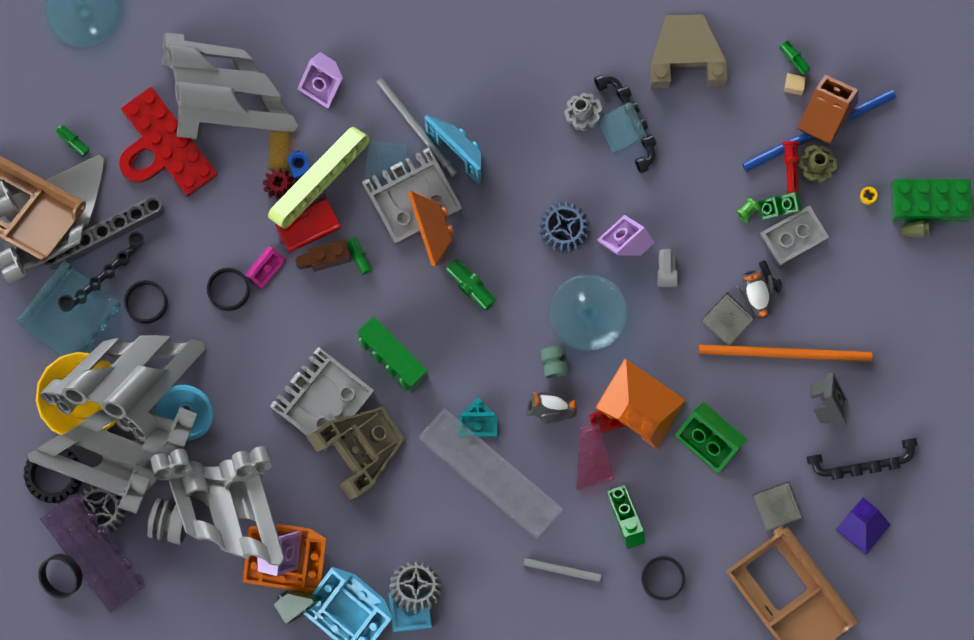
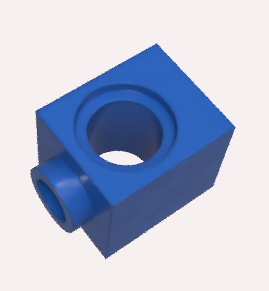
M294 151L287 157L296 183L311 167L305 151ZM301 161L304 163L302 168L294 167L297 162Z

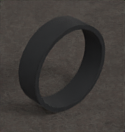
M222 268L214 272L209 278L207 294L212 304L218 309L233 311L246 303L250 294V287L242 272L234 268ZM233 272L245 280L247 286L246 294L234 306L225 307L218 305L211 298V284L218 275Z
M143 280L134 283L129 287L124 297V306L127 313L133 320L139 323L149 324L156 322L164 315L167 309V296L163 289L153 281ZM142 285L155 286L161 290L164 296V304L161 311L150 319L136 318L128 309L130 294L134 289Z
M65 554L51 556L41 564L38 572L42 588L54 598H67L75 593L82 584L83 577L80 566L73 558ZM50 560H60L70 567L75 578L72 592H60L49 583L46 567Z
M656 557L647 563L642 572L643 588L654 599H672L684 587V569L678 561L671 557ZM668 560L680 569L682 584L679 591L674 595L659 597L651 593L646 587L644 580L645 571L654 561Z

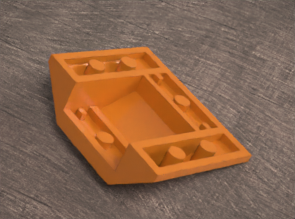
M410 191L408 195L431 266L440 265L453 241L452 236L455 235L452 225L447 223L446 218L449 215L446 206L442 207L441 203L419 192Z
M624 359L595 408L609 418L617 419L641 435L643 441L658 449L686 400L627 359Z
M275 523L278 536L302 531L298 570L279 576L257 571L258 557L249 556V559L245 558L243 582L313 593L322 581L327 539L310 528ZM257 525L249 527L248 537L262 542Z

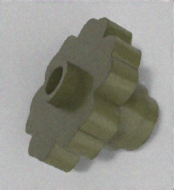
M816 145L807 147L804 150V155L800 156L798 169L803 171V178L809 182L817 180L819 183L830 180L832 173L837 169V159L832 157L833 151L824 145L820 148Z

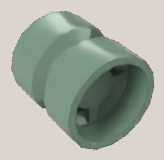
M564 346L549 347L540 351L542 362L545 363L543 366L545 378H556L569 374L568 363L564 361L566 358Z

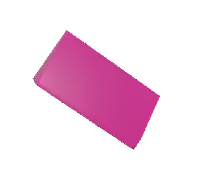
M268 247L245 276L263 289L286 259L274 248Z

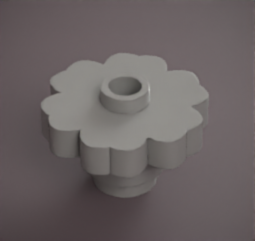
M582 93L580 97L573 96L567 102L568 108L564 111L568 124H573L576 130L586 131L588 126L595 128L601 122L600 115L603 113V108L600 100L595 99L593 94Z

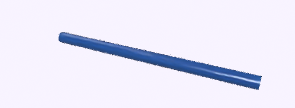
M890 90L855 107L846 122L895 99V92ZM802 133L788 141H799V145L815 137ZM780 144L742 163L744 170L747 172L785 153L784 146Z

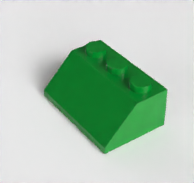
M704 402L693 411L674 435L717 473L724 468L747 441V438Z

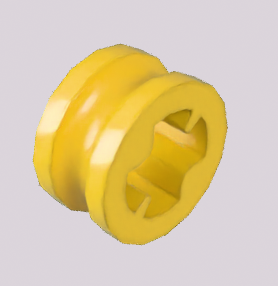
M865 187L860 193V199L866 205L873 204L878 196L876 189L873 187ZM869 191L874 197L872 196V200H868L863 195H866V192Z

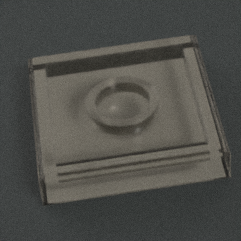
M727 292L701 321L730 346L755 320V317Z
M790 482L752 495L766 532L781 525L803 519Z

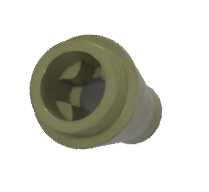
M923 219L901 225L902 237L925 238V236H929L928 221H923Z

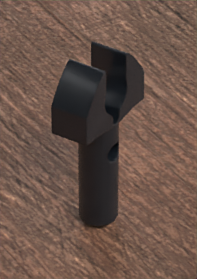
M765 260L759 262L766 283L768 284V275H771L773 285L779 294L782 287L781 280H776L772 277Z

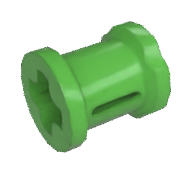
M747 198V202L741 209L735 211L737 216L746 223L750 221L749 218L756 211L760 210V206L751 198Z

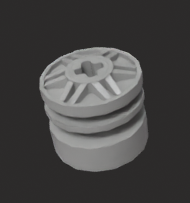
M157 498L148 518V538L154 539L157 534V540H162L165 533H167L168 542L182 545L186 532L177 505L171 510V501L166 500L163 506V499Z

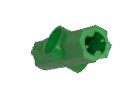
M458 259L453 260L445 269L459 284L458 286L469 298L471 297L481 309L486 311L495 303L496 298L483 286L484 284L473 272L471 273Z

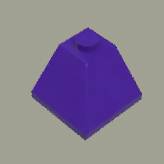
M863 497L835 530L864 554H867L891 524L875 506Z

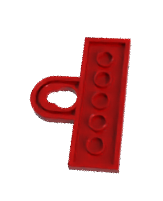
M152 87L121 108L142 136V138L123 151L119 160L120 170L128 180L136 183L146 182L166 168L188 197L218 175L191 138L177 137L178 121ZM150 150L155 154V160L150 166L143 167L142 169L134 167V162L142 151Z

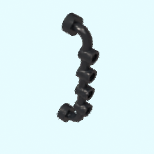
M603 75L594 77V83L599 91L607 89V84H612L615 87L617 96L622 101L625 112L633 123L634 130L641 138L642 146L648 152L647 159L640 157L635 160L636 167L640 173L648 171V166L655 160L656 153L653 146L656 145V140L653 135L648 136L645 130L648 129L647 122L644 118L639 120L636 114L640 112L639 106L636 102L631 103L628 98L631 96L629 87H623L615 77H603Z
M138 231L130 233L128 237L130 247L126 251L119 252L117 259L111 264H106L103 267V271L97 277L90 278L89 284L84 289L77 290L74 298L69 295L61 296L58 300L60 310L69 312L77 304L86 303L88 294L92 291H99L101 283L106 278H113L115 270L120 265L126 266L129 263V257L144 244L142 233Z
M917 438L901 440L902 447L907 448V453L904 456L830 469L820 467L819 463L823 462L822 454L806 458L807 463L812 464L813 470L822 477L832 476V480L844 478L843 474L851 473V477L863 475L862 471L870 470V474L882 472V467L889 466V470L900 469V464H905L913 458L915 454L914 446H918Z

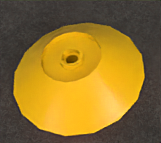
M75 352L59 357L46 367L38 381L36 404L40 417L51 431L59 435L65 434L91 415L102 410V405L87 401L84 404H79L71 414L66 415L58 409L56 404L50 405L46 403L41 397V392L52 380H63L90 353ZM102 358L92 370L108 368L112 364ZM116 420L107 424L102 429L107 431L116 423Z

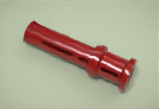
M799 141L782 142L785 151L783 161L786 163L787 194L794 192L799 194Z

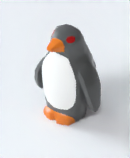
M760 270L746 271L742 275L743 292L738 285L736 286L738 295L745 304L752 308L758 319H765L770 313L769 301L773 293L771 275H768L767 284Z
M533 392L528 401L526 415L537 416L544 423L559 422L574 418L577 414L575 400L567 403L550 393Z

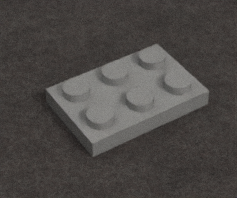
M810 205L760 233L779 266L829 239L828 234Z

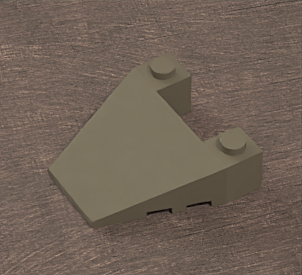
M703 14L665 16L650 66V89L669 88L671 83L670 68L706 67L707 87L726 86L727 63Z
M384 407L329 421L306 436L316 452L333 443L353 475L339 485L349 500L360 496L375 484L376 479L383 472L386 464L405 439Z

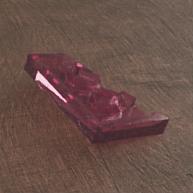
M599 423L579 428L577 490L614 479Z

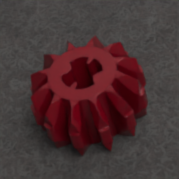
M279 168L278 172H275V169H271L272 175L266 173L267 179L263 180V185H266L263 188L264 192H269L268 196L270 198L275 195L276 200H279L280 195L283 197L294 185L292 182L294 177L289 176L290 172L288 170L283 173L282 168ZM280 181L282 186L278 187L276 182Z

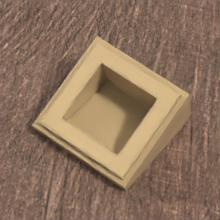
M787 73L784 92L802 95L806 77Z

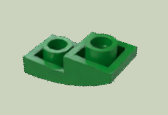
M798 192L758 201L762 220L802 211Z

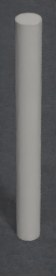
M528 558L524 559L523 566L600 582L601 574Z

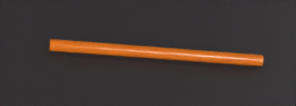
M699 344L698 349L699 354L868 362H872L873 356L872 352L701 344Z

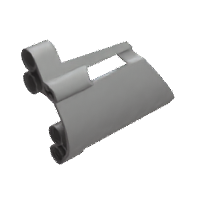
M97 155L46 180L85 201V210L63 238L69 237L68 244L54 250L45 261H41L3 240L5 250L0 252V268L8 285L27 277L26 271L80 244L82 232L88 228L98 198L105 165L104 157ZM4 179L0 181V219L10 223L30 199V196L23 192L12 196Z

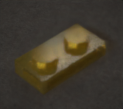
M270 131L269 170H278L279 168L288 170L289 132Z

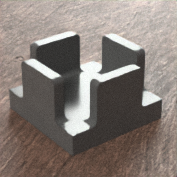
M834 372L826 374L825 380L811 384L810 396L812 399L820 397L822 401H826V404L814 407V412L819 422L825 424L837 422L840 427L846 425L848 399Z

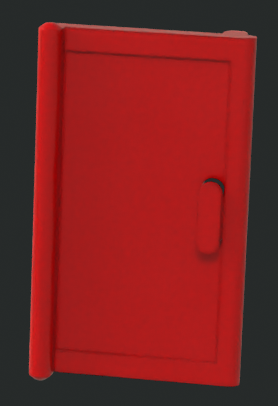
M326 198L307 207L288 228L284 229L277 224L276 227L283 238L287 250L291 253L340 230L341 224H339Z

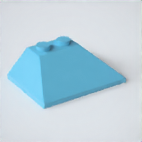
M426 115L424 117L426 134L438 146L445 142L465 162V173L479 185L481 183V147L476 142H471L463 129L460 128L458 130L454 125Z
M334 567L329 570L312 593L320 595L322 600L304 613L305 616L334 640H376L393 618L384 598L355 574Z

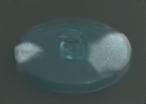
M46 0L45 17L52 32L63 42L74 46H90L101 42L113 32L120 17L119 0Z
M592 274L575 276L564 282L552 298L550 321L553 330L562 342L576 350L596 351L603 349L619 337L625 326L627 309L624 297L611 281L601 276Z

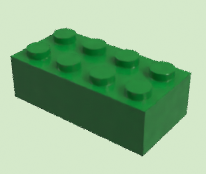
M894 179L891 183L892 222H916L922 219L928 222H968L972 217L971 179Z
M374 316L357 331L359 345L365 351L369 349L372 358L379 365L383 363L386 368L385 371L392 378L396 376L399 381L398 384L405 391L409 390L413 393L429 377L428 370Z

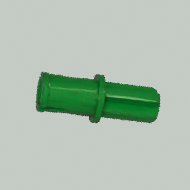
M789 40L779 47L789 59V63H793L801 74H806L810 70L809 65L801 57V52H798Z
M64 125L57 128L56 134L81 157H84L89 152L90 148L78 138V135H74Z
M353 237L347 240L346 243L353 255L352 259L356 261L361 274L364 275L372 271L373 269L365 256L366 252H363L357 238Z

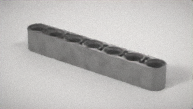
M154 196L149 197L84 230L80 244L73 247L74 249L71 254L63 252L56 256L55 262L48 263L46 261L44 264L51 270L58 269L160 217L164 212L161 200ZM152 204H159L157 210H150ZM136 212L142 213L139 219H133V215ZM124 221L125 224L122 228H117V222ZM101 230H108L106 236H99ZM90 238L91 241L88 245H82L84 239ZM68 239L59 243L55 250L68 244Z

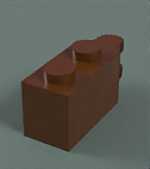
M345 239L309 248V253L299 255L295 260L299 269L304 270V268L313 267L314 272L351 262Z

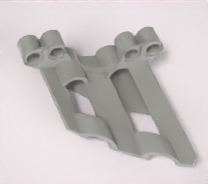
M164 33L162 66L173 69L175 76V94L179 105L177 137L196 139L199 122L294 132L297 129L298 125L293 115H290L281 103L279 92L265 73L257 71L253 59L244 50L184 41V34ZM203 55L233 59L238 70L216 68ZM234 93L259 95L268 112L246 110L238 102Z
M159 335L139 336L134 342L130 343L123 342L119 338L106 340L94 349L63 380H52L41 392V397L50 405L56 404L58 409L66 415L71 414L79 404H84L87 401L100 404L105 413L117 418L116 423L122 430H132L133 435L137 439L145 441L158 427L157 422L150 415L149 411L204 352L205 346L202 341L194 339L186 343H175L170 340V336ZM154 354L167 358L174 357L164 369L144 367ZM105 355L119 357L111 367L92 370Z
M179 407L174 420L150 413L157 422L158 427L145 441H135L103 430L104 426L117 418L108 415L102 409L82 421L75 428L49 440L29 453V461L122 496L118 507L137 514L143 498L158 480L154 476L150 461L151 457L160 453L167 454L168 456L172 451L181 449V447L184 448L197 413ZM76 445L102 455L103 461L98 466L90 467L58 454Z
M256 447L251 453L247 451L236 452L232 455V459L224 460L216 467H203L199 462L189 461L185 449H176L168 456L167 454L160 453L151 457L150 461L155 478L169 481L186 534L200 541L203 539L212 541L220 546V550L246 559H249V556H255L265 560L270 565L281 566L285 558L261 477L262 474L272 468L267 447ZM190 496L201 500L209 507L214 526L207 522L196 520ZM238 518L256 521L262 542L254 538L243 537Z

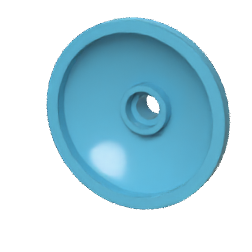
M189 385L173 386L157 402L155 414L174 420L179 407L184 408V406H188L190 408L189 411L197 413V417L187 441L197 439L204 435L212 424L214 416L212 403L207 395L196 387Z

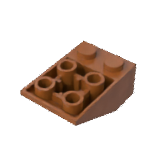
M824 75L816 87L797 129L831 144L859 102L858 89Z

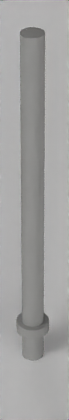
M380 78L376 82L425 145L430 148L433 155L441 163V168L446 170L451 177L455 176L457 171L451 165L452 162L445 158L383 78Z

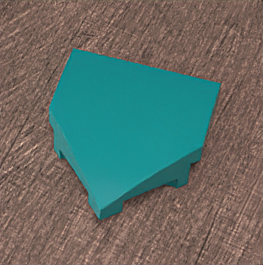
M479 397L460 414L459 437H497V416Z

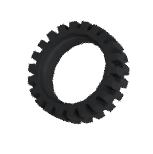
M69 449L58 454L80 463L77 456ZM27 459V465L24 466L25 473L23 476L26 487L34 497L46 503L57 504L67 501L68 498L71 499L74 496L73 494L78 492V488L82 484V481L71 477L70 483L62 491L56 493L44 492L39 488L35 480V471L38 464Z

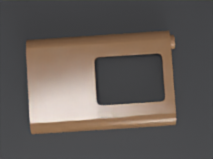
M0 156V180L4 179L6 184L30 196V199L12 222L7 223L0 219V238L39 260L45 261L82 215L86 202Z
M781 525L773 531L774 536L726 571L776 640H835L859 622L788 526L784 528ZM772 547H776L806 586V591L781 610H777L746 568L747 565Z

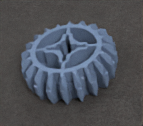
M567 201L565 206L558 202V208L552 204L550 205L551 211L545 209L546 215H541L540 217L544 222H539L538 225L542 228L539 230V234H545L541 237L542 241L548 240L546 246L549 247L551 244H554L552 250L555 251L557 247H560L561 253H563L566 247L567 251L571 252V246L577 250V243L583 245V239L588 238L585 232L590 231V228L587 227L589 220H584L587 214H580L582 212L581 207L575 210V203L568 207L569 203ZM562 214H569L573 217L566 219ZM555 217L557 225L552 231H549V222ZM561 223L568 225L567 230L561 229ZM579 223L580 231L573 237L571 229L575 227V224ZM562 235L567 240H559L555 237Z

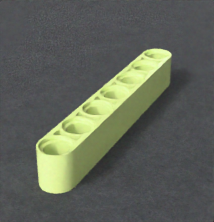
M355 127L349 128L270 209L268 218L280 227L288 228L367 147L370 140L369 136Z

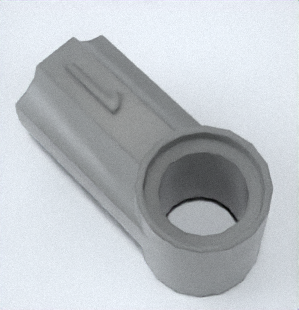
M659 250L657 287H677L675 250Z

